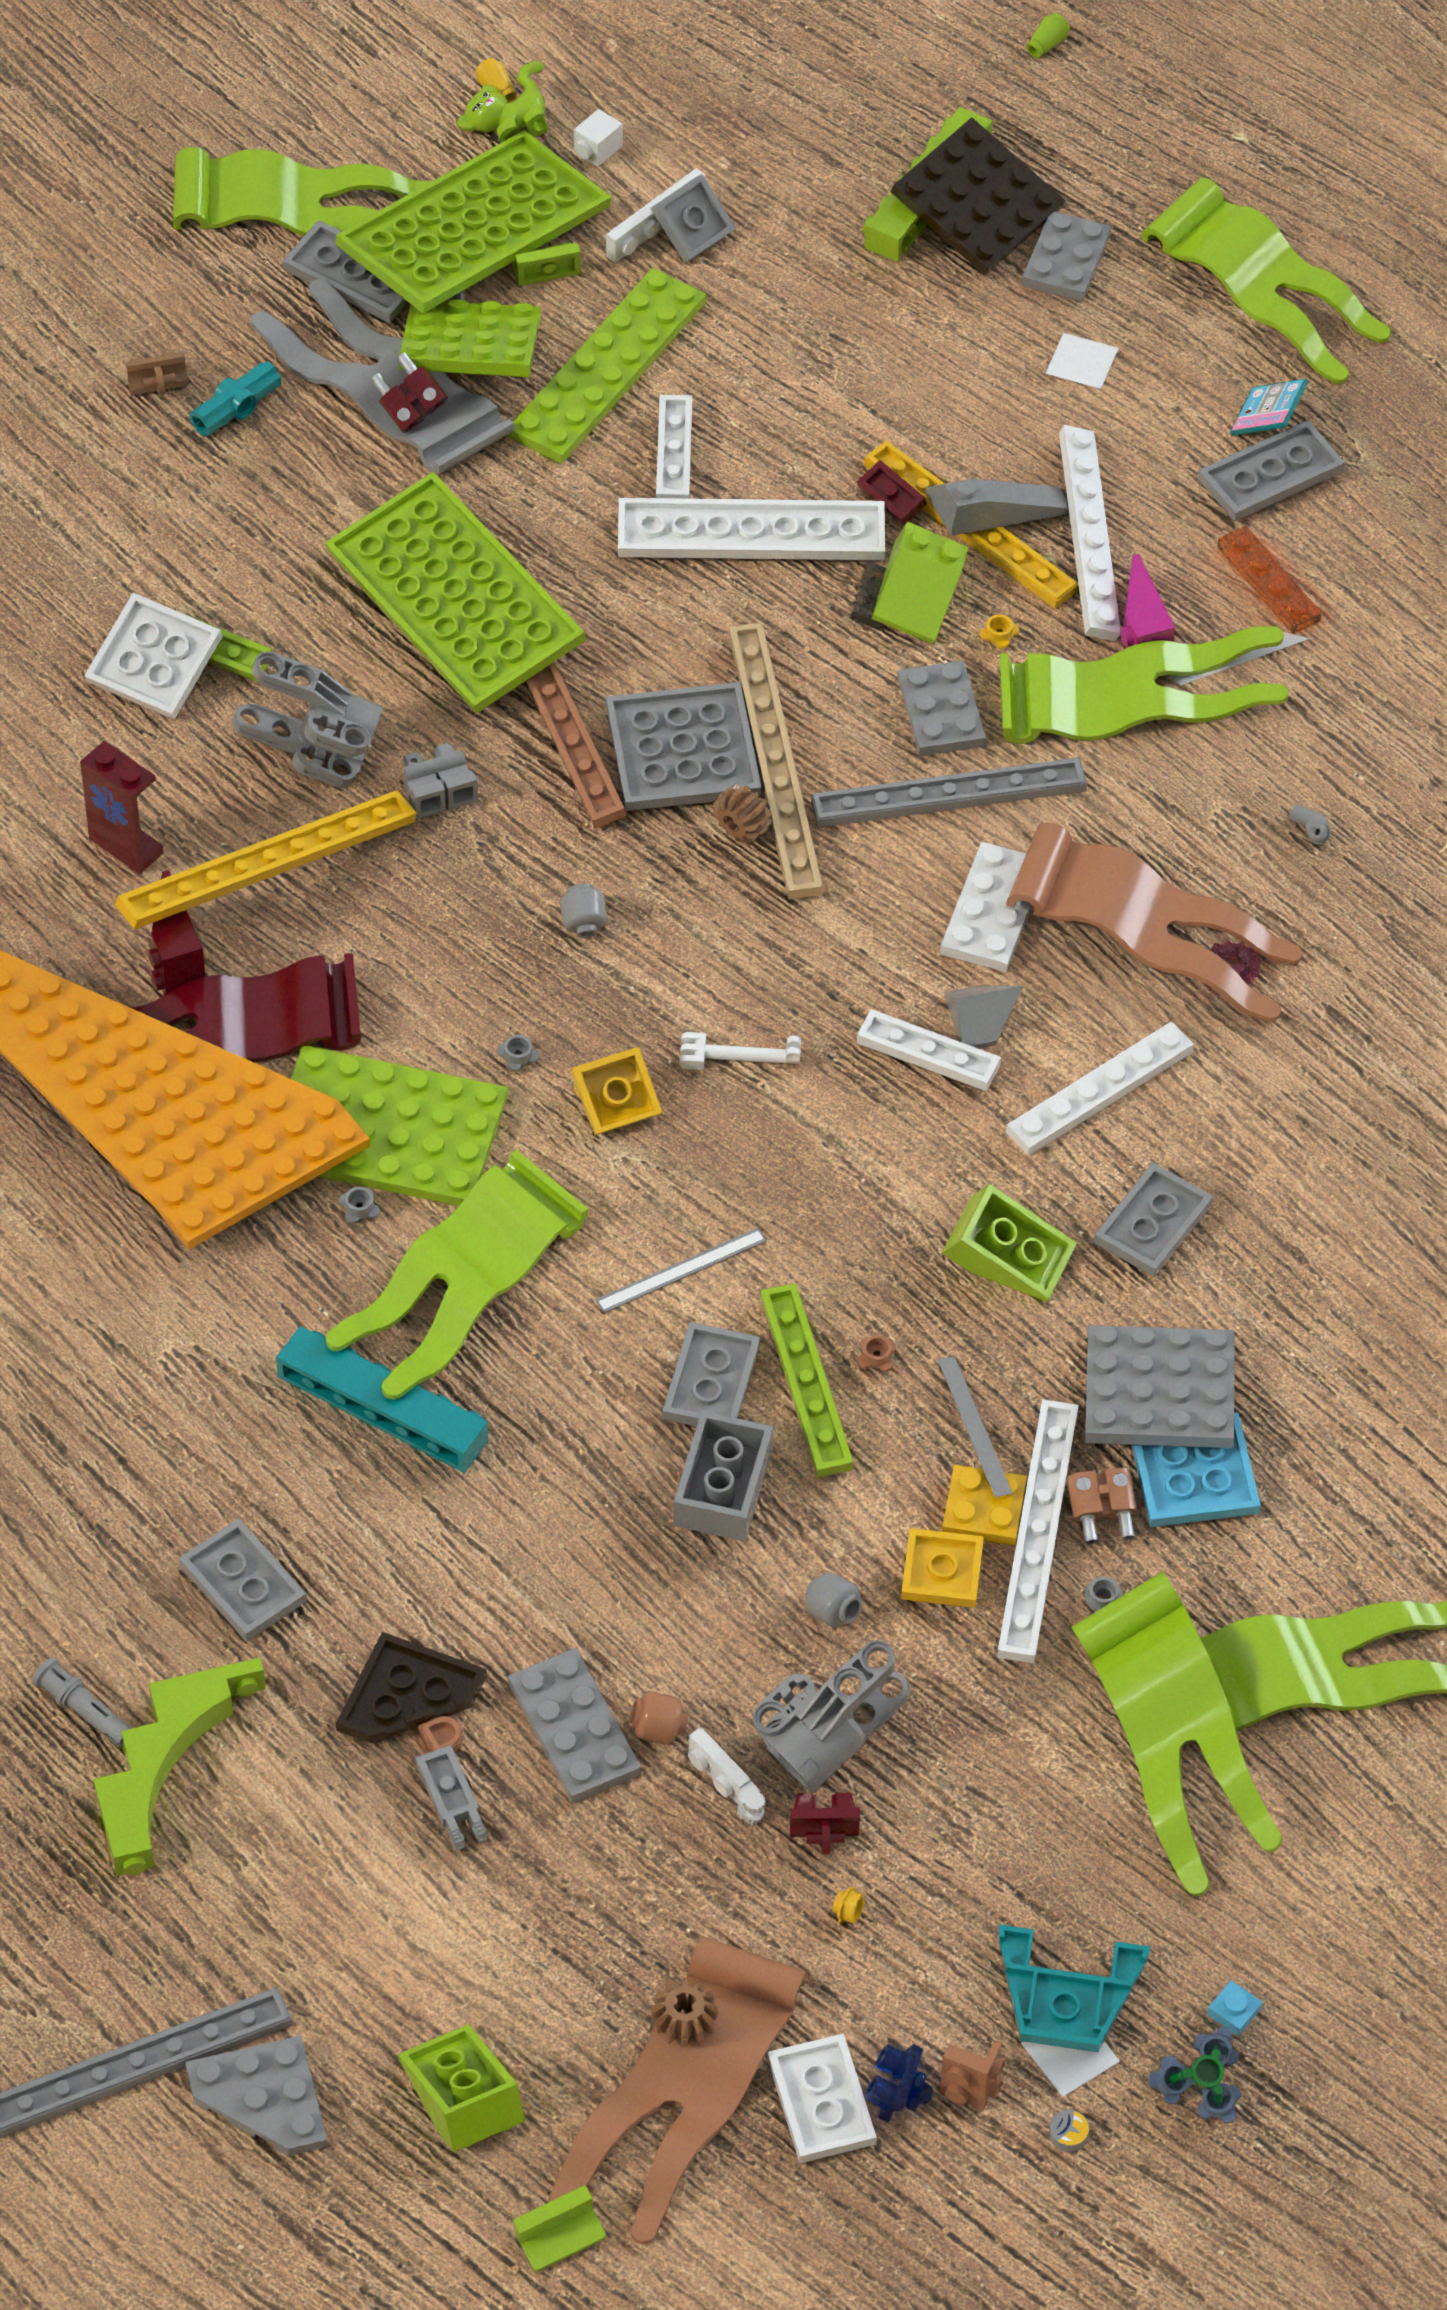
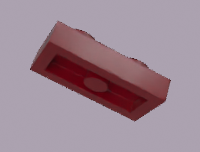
M881 460L857 481L859 489L873 501H884L885 511L903 526L927 504L922 494Z

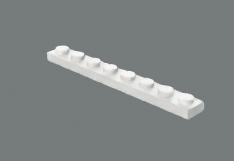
M1064 425L1059 432L1084 631L1086 636L1116 641L1120 636L1121 628L1095 434L1091 430Z
M1042 1399L997 1658L1035 1663L1079 1405Z

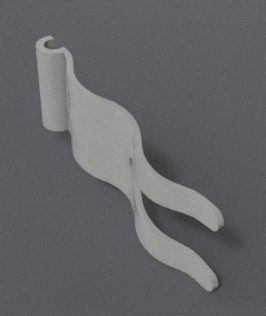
M317 279L309 284V293L323 309L344 342L355 352L377 359L378 362L376 364L344 363L326 359L308 348L289 328L267 312H256L251 317V326L265 339L288 369L308 382L330 385L346 393L385 434L397 441L416 447L423 465L430 473L434 472L436 475L443 473L507 436L515 428L514 422L510 418L502 422L498 415V407L490 399L464 390L444 372L428 371L448 396V400L432 414L426 415L424 420L413 429L402 433L380 404L379 400L382 394L373 384L371 378L380 373L391 388L396 385L399 386L404 382L403 379L408 374L405 370H399V362L396 360L400 354L403 338L385 336L370 329L355 315L342 296L325 280Z

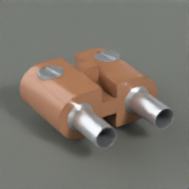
M1104 1469V1473L1096 1474L1095 1470L1074 1473L1067 1477L1074 1522L1082 1524L1087 1545L1098 1543L1095 1523L1100 1522L1101 1518H1108L1109 1521L1119 1520L1122 1540L1128 1541L1135 1538L1131 1517L1135 1516L1138 1511L1129 1469Z

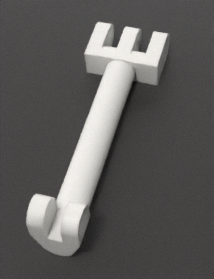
M685 1032L681 1036L680 1054L682 1056L679 1059V1066L684 1069L704 1070L705 1059L800 1064L801 1038L798 1036L787 1038V1049L707 1045L706 1033Z

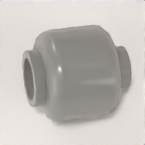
M591 884L571 886L560 900L563 925L567 931L576 933L579 938H590L597 935L598 930L604 927L608 921L604 895Z
M832 1572L824 1573L817 1579L812 1580L807 1586L806 1608L811 1616L835 1628L852 1623L859 1616L862 1608L860 1590L856 1584Z

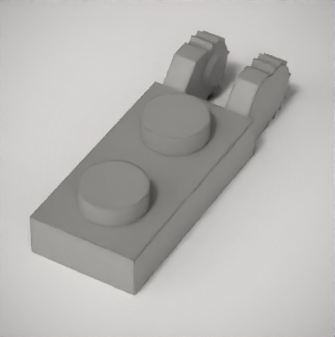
M449 1745L415 1757L416 1767L441 1824L447 1829L454 1849L458 1851L465 1847V1840L457 1822L469 1819L473 1836L478 1843L486 1841L487 1835L479 1816V1806L452 1746Z

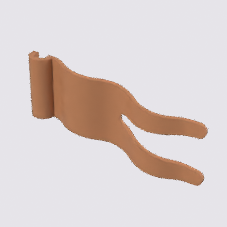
M1042 823L1037 827L1006 901V906L1015 908L1017 901L1029 902L1034 907L1033 915L1057 921H1079L1096 926L1113 936L1129 953L1143 963L1163 972L1195 978L1217 990L1242 1012L1267 1022H1274L1280 1017L1281 1007L1277 1002L1253 990L1218 955L1199 944L1172 936L1168 933L1167 927L1169 925L1216 929L1238 938L1266 958L1290 965L1298 964L1302 957V950L1298 945L1272 935L1256 920L1237 907L1216 898L1189 894L1172 886L1160 877L1145 861L1122 848L1105 844L1072 842L1070 832L1063 826L1055 823Z
M702 1936L694 1950L686 1979L691 1987L701 1980L704 1985L703 1992H713L715 1996L714 2004L718 2007V2018L714 2020V2031L712 2034L704 2033V2040L701 2044L690 2038L688 2045L684 2048L679 2038L668 2044L666 2033L657 2034L654 2027L638 2061L627 2078L610 2096L596 2107L578 2132L548 2202L583 2185L588 2187L609 2152L632 2127L665 2104L677 2103L683 2108L682 2112L668 2129L657 2150L631 2228V2237L636 2243L643 2245L651 2243L656 2238L677 2186L689 2164L698 2152L732 2118L745 2097L771 2045L789 2022L796 2007L800 1987L805 1985L808 1972Z

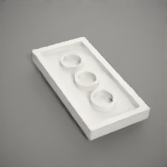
M981 841L941 943V955L1007 972L1032 905L1026 901H1017L1015 908L1006 906V901L1026 853Z

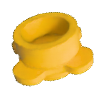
M997 614L987 620L986 628L980 630L979 636L982 640H989L998 648L1004 649L1009 646L1011 638L1019 634V627L1013 624V621L1008 616Z

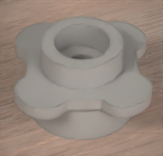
M523 1035L509 1037L497 1049L498 1055L504 1057L507 1061V1068L511 1071H519L526 1064L536 1063L539 1060V1052L532 1049V1042Z
M354 1187L340 1196L339 1204L345 1208V1220L347 1222L355 1224L359 1220L367 1217L373 1219L379 1215L380 1209L374 1204V1193L371 1189Z

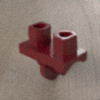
M850 1792L832 1795V1808H817L816 1795L812 1793H798L795 1798L794 1808L790 1809V1838L806 1837V1844H821L822 1855H830V1843H845V1836H859L860 1807H855L853 1796Z

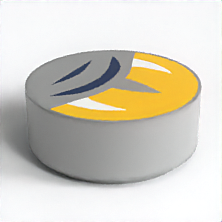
M1075 2110L1058 2112L1050 2122L1049 2137L1052 2144L1065 2152L1080 2150L1088 2141L1090 2130L1088 2120L1083 2114Z

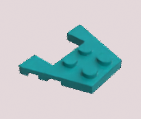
M999 1924L998 1941L1020 2041L1099 2052L1149 1959L1150 1946L1115 1941L1111 1976L1089 1975L1030 1966L1034 1929Z

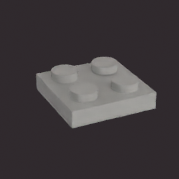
M703 174L696 176L651 207L652 212L684 263L736 229Z

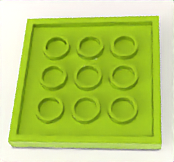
M454 299L450 302L444 301L422 313L413 305H410L399 356L406 352L417 368L425 366L431 372L530 377L541 319V307L532 306L528 303L502 305L495 301L468 303L466 300ZM399 364V370H404L403 367Z

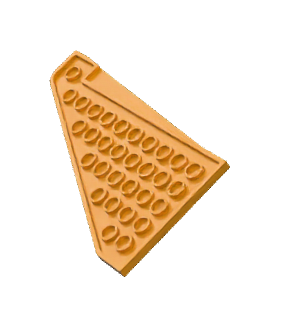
M0 950V1053L158 1211L188 1250L370 1147L369 1137L337 1099Z

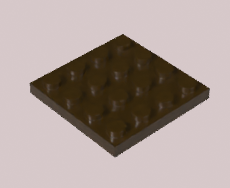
M972 117L898 180L890 191L984 276L1046 222L1049 215L1054 211L1058 212L1066 202L1065 199Z

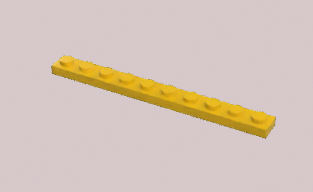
M395 790L117 896L115 906L135 930L414 823L417 812L400 792Z

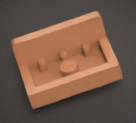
M994 2040L986 2058L948 2044L942 2060L940 2093L956 2104H969L984 2110L989 2097L996 2099L1003 2083L1004 2077L1000 2075L1006 2059L1001 2057L1002 2043Z

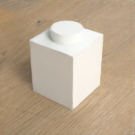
M600 109L596 110L574 129V152L580 158L591 162L597 167L623 146V124Z

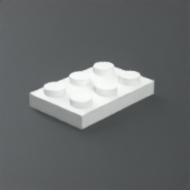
M844 2033L768 2052L767 2060L799 2163L876 2145L877 2136Z

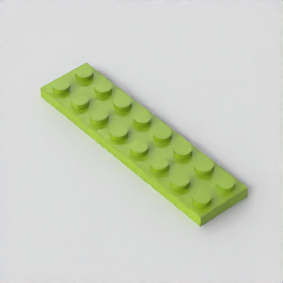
M652 267L513 421L515 428L507 437L563 464L706 304V293Z

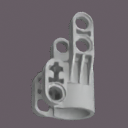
M274 652L260 653L252 667L254 677L262 686L309 702L307 713L302 721L258 704L242 705L238 707L233 717L232 725L234 730L244 737L294 754L292 758L293 767L304 776L339 788L350 786L355 776L359 774L366 749L370 747L383 706L351 694L348 689L323 670ZM269 664L276 669L277 673L267 674L261 670L260 665ZM302 676L309 681L310 685L299 686L293 681L292 677ZM251 715L258 723L248 725L241 720L240 716ZM277 726L284 727L289 731L290 735L287 737L279 736L273 731V728ZM306 755L312 757V762L305 760ZM324 761L328 762L326 768L322 767ZM333 766H344L349 770L350 774L346 776L339 775L333 770Z
M880 1640L869 1642L841 1667L818 1692L810 1677L805 1674H793L786 1678L754 1710V1724L759 1731L758 1734L764 1739L767 1746L766 1749L809 1792H816L909 1699L910 1687L907 1680L899 1672L893 1671L896 1657L891 1646ZM879 1650L886 1652L889 1659L884 1667L874 1669L868 1665V1658L873 1652ZM855 1677L861 1682L859 1691L854 1695H844L840 1691V1685L846 1678ZM891 1680L899 1681L902 1684V1692L897 1697L886 1698L882 1695V1687L886 1682ZM797 1686L799 1689H803L807 1686L805 1692H801L794 1697L791 1691L794 1687ZM783 1698L786 1705L783 1706L778 1701ZM864 1706L873 1708L875 1716L870 1723L863 1725L855 1721L854 1716L859 1708ZM771 1710L778 1711L767 1723L766 1727L762 1726L761 1720L766 1712Z

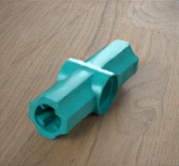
M266 361L265 363L261 362L237 380L232 377L226 378L217 386L213 397L189 413L190 421L196 431L204 437L211 435L235 417L243 420L252 414L257 401L281 385V376L276 371L275 366Z

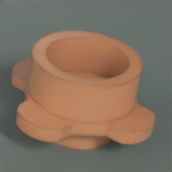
M873 1335L861 1340L862 1355L857 1359V1363L861 1368H879L883 1372L890 1371L893 1368L891 1357L892 1353L896 1351V1344L892 1340H888L881 1335Z

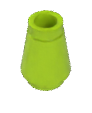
M1058 13L1044 16L1033 36L1026 44L1027 51L1035 58H1040L1067 39L1068 32L1070 31L1069 23Z

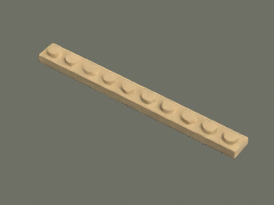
M754 623L730 626V643L739 682L741 683L766 803L772 813L770 820L788 899L822 895L823 885L763 624Z

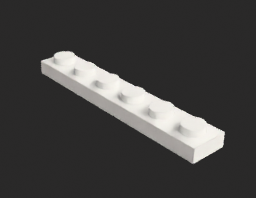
M1171 1021L1008 1123L1006 1133L1029 1156L1193 1053L1194 1043Z

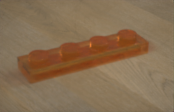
M1246 525L1218 538L1217 547L1292 634L1321 621L1322 612Z

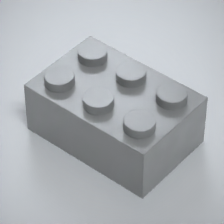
M701 1410L674 1499L673 1526L746 1542L773 1451L774 1426Z

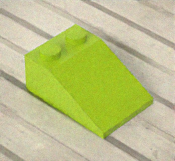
M907 521L893 545L871 619L933 644L961 575L969 547Z
M989 1183L970 1197L942 1254L970 1273L1047 1301L1050 1299L1077 1242Z
M469 2024L398 2054L399 2061L437 2132L453 2152L470 2147L476 2142L497 2133L505 2132L511 2127L525 2122L517 2083Z

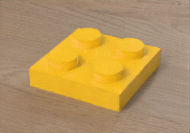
M954 1464L942 1532L984 1536V1541L1016 1546L1027 1476L1004 1472L1013 1494L994 1497L983 1469Z
M909 1528L901 1600L976 1608L984 1536Z

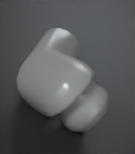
M1295 804L1290 814V820L1304 825L1310 841L1314 844L1325 843L1330 837V829L1326 817Z

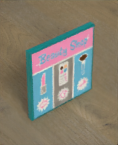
M1305 378L1252 387L1230 431L1231 435L1286 427L1308 384V380Z

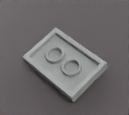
M1054 211L1048 216L1022 276V286L1083 302L1111 236L1112 226Z
M964 660L898 670L897 680L919 756L986 746L985 732Z
M1152 1162L1095 1233L1094 1243L1155 1277L1212 1206L1213 1196Z
M689 1322L663 1407L662 1419L697 1426L701 1410L739 1419L760 1348L761 1337Z
M240 1518L179 1557V1566L246 1642L307 1602V1595Z

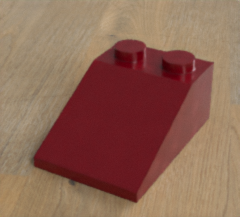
M163 871L161 879L171 876L170 871ZM187 910L153 922L151 932L153 948L148 950V956L154 969L150 971V976L155 990H162L163 995H166L183 983L205 976L203 947Z

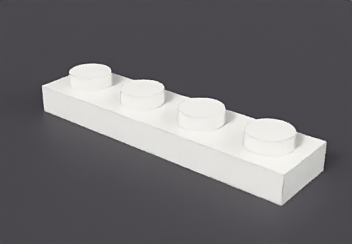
M697 168L608 232L606 234V257L616 263L626 255L632 254L643 242L655 237L662 229V226L652 212L651 207L696 176L703 174L705 178V174Z
M660 395L656 498L689 499L692 395Z
M873 1009L870 1010L857 1034V1044L984 1091L988 1090L1001 1064L1000 1056Z

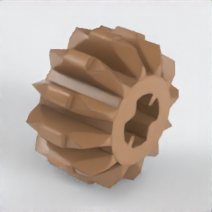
M735 784L729 787L717 797L713 804L715 809L713 815L719 820L718 825L726 830L727 835L731 834L736 841H743L747 844L756 840L759 836L761 837L767 831L768 826L771 824L770 816L772 813L765 807L766 801L759 798L758 792L753 793L747 785L742 787L739 784Z
M684 1977L681 1981V1986L677 1987L668 1981L666 1992L657 1991L655 2005L651 2007V2017L655 2020L657 2034L666 2033L668 2044L677 2038L681 2039V2044L684 2048L688 2045L690 2038L701 2044L704 2040V2033L712 2034L714 2031V2020L718 2018V2007L714 2004L715 1996L713 1992H703L704 1985L701 1980L691 1987L688 1980Z

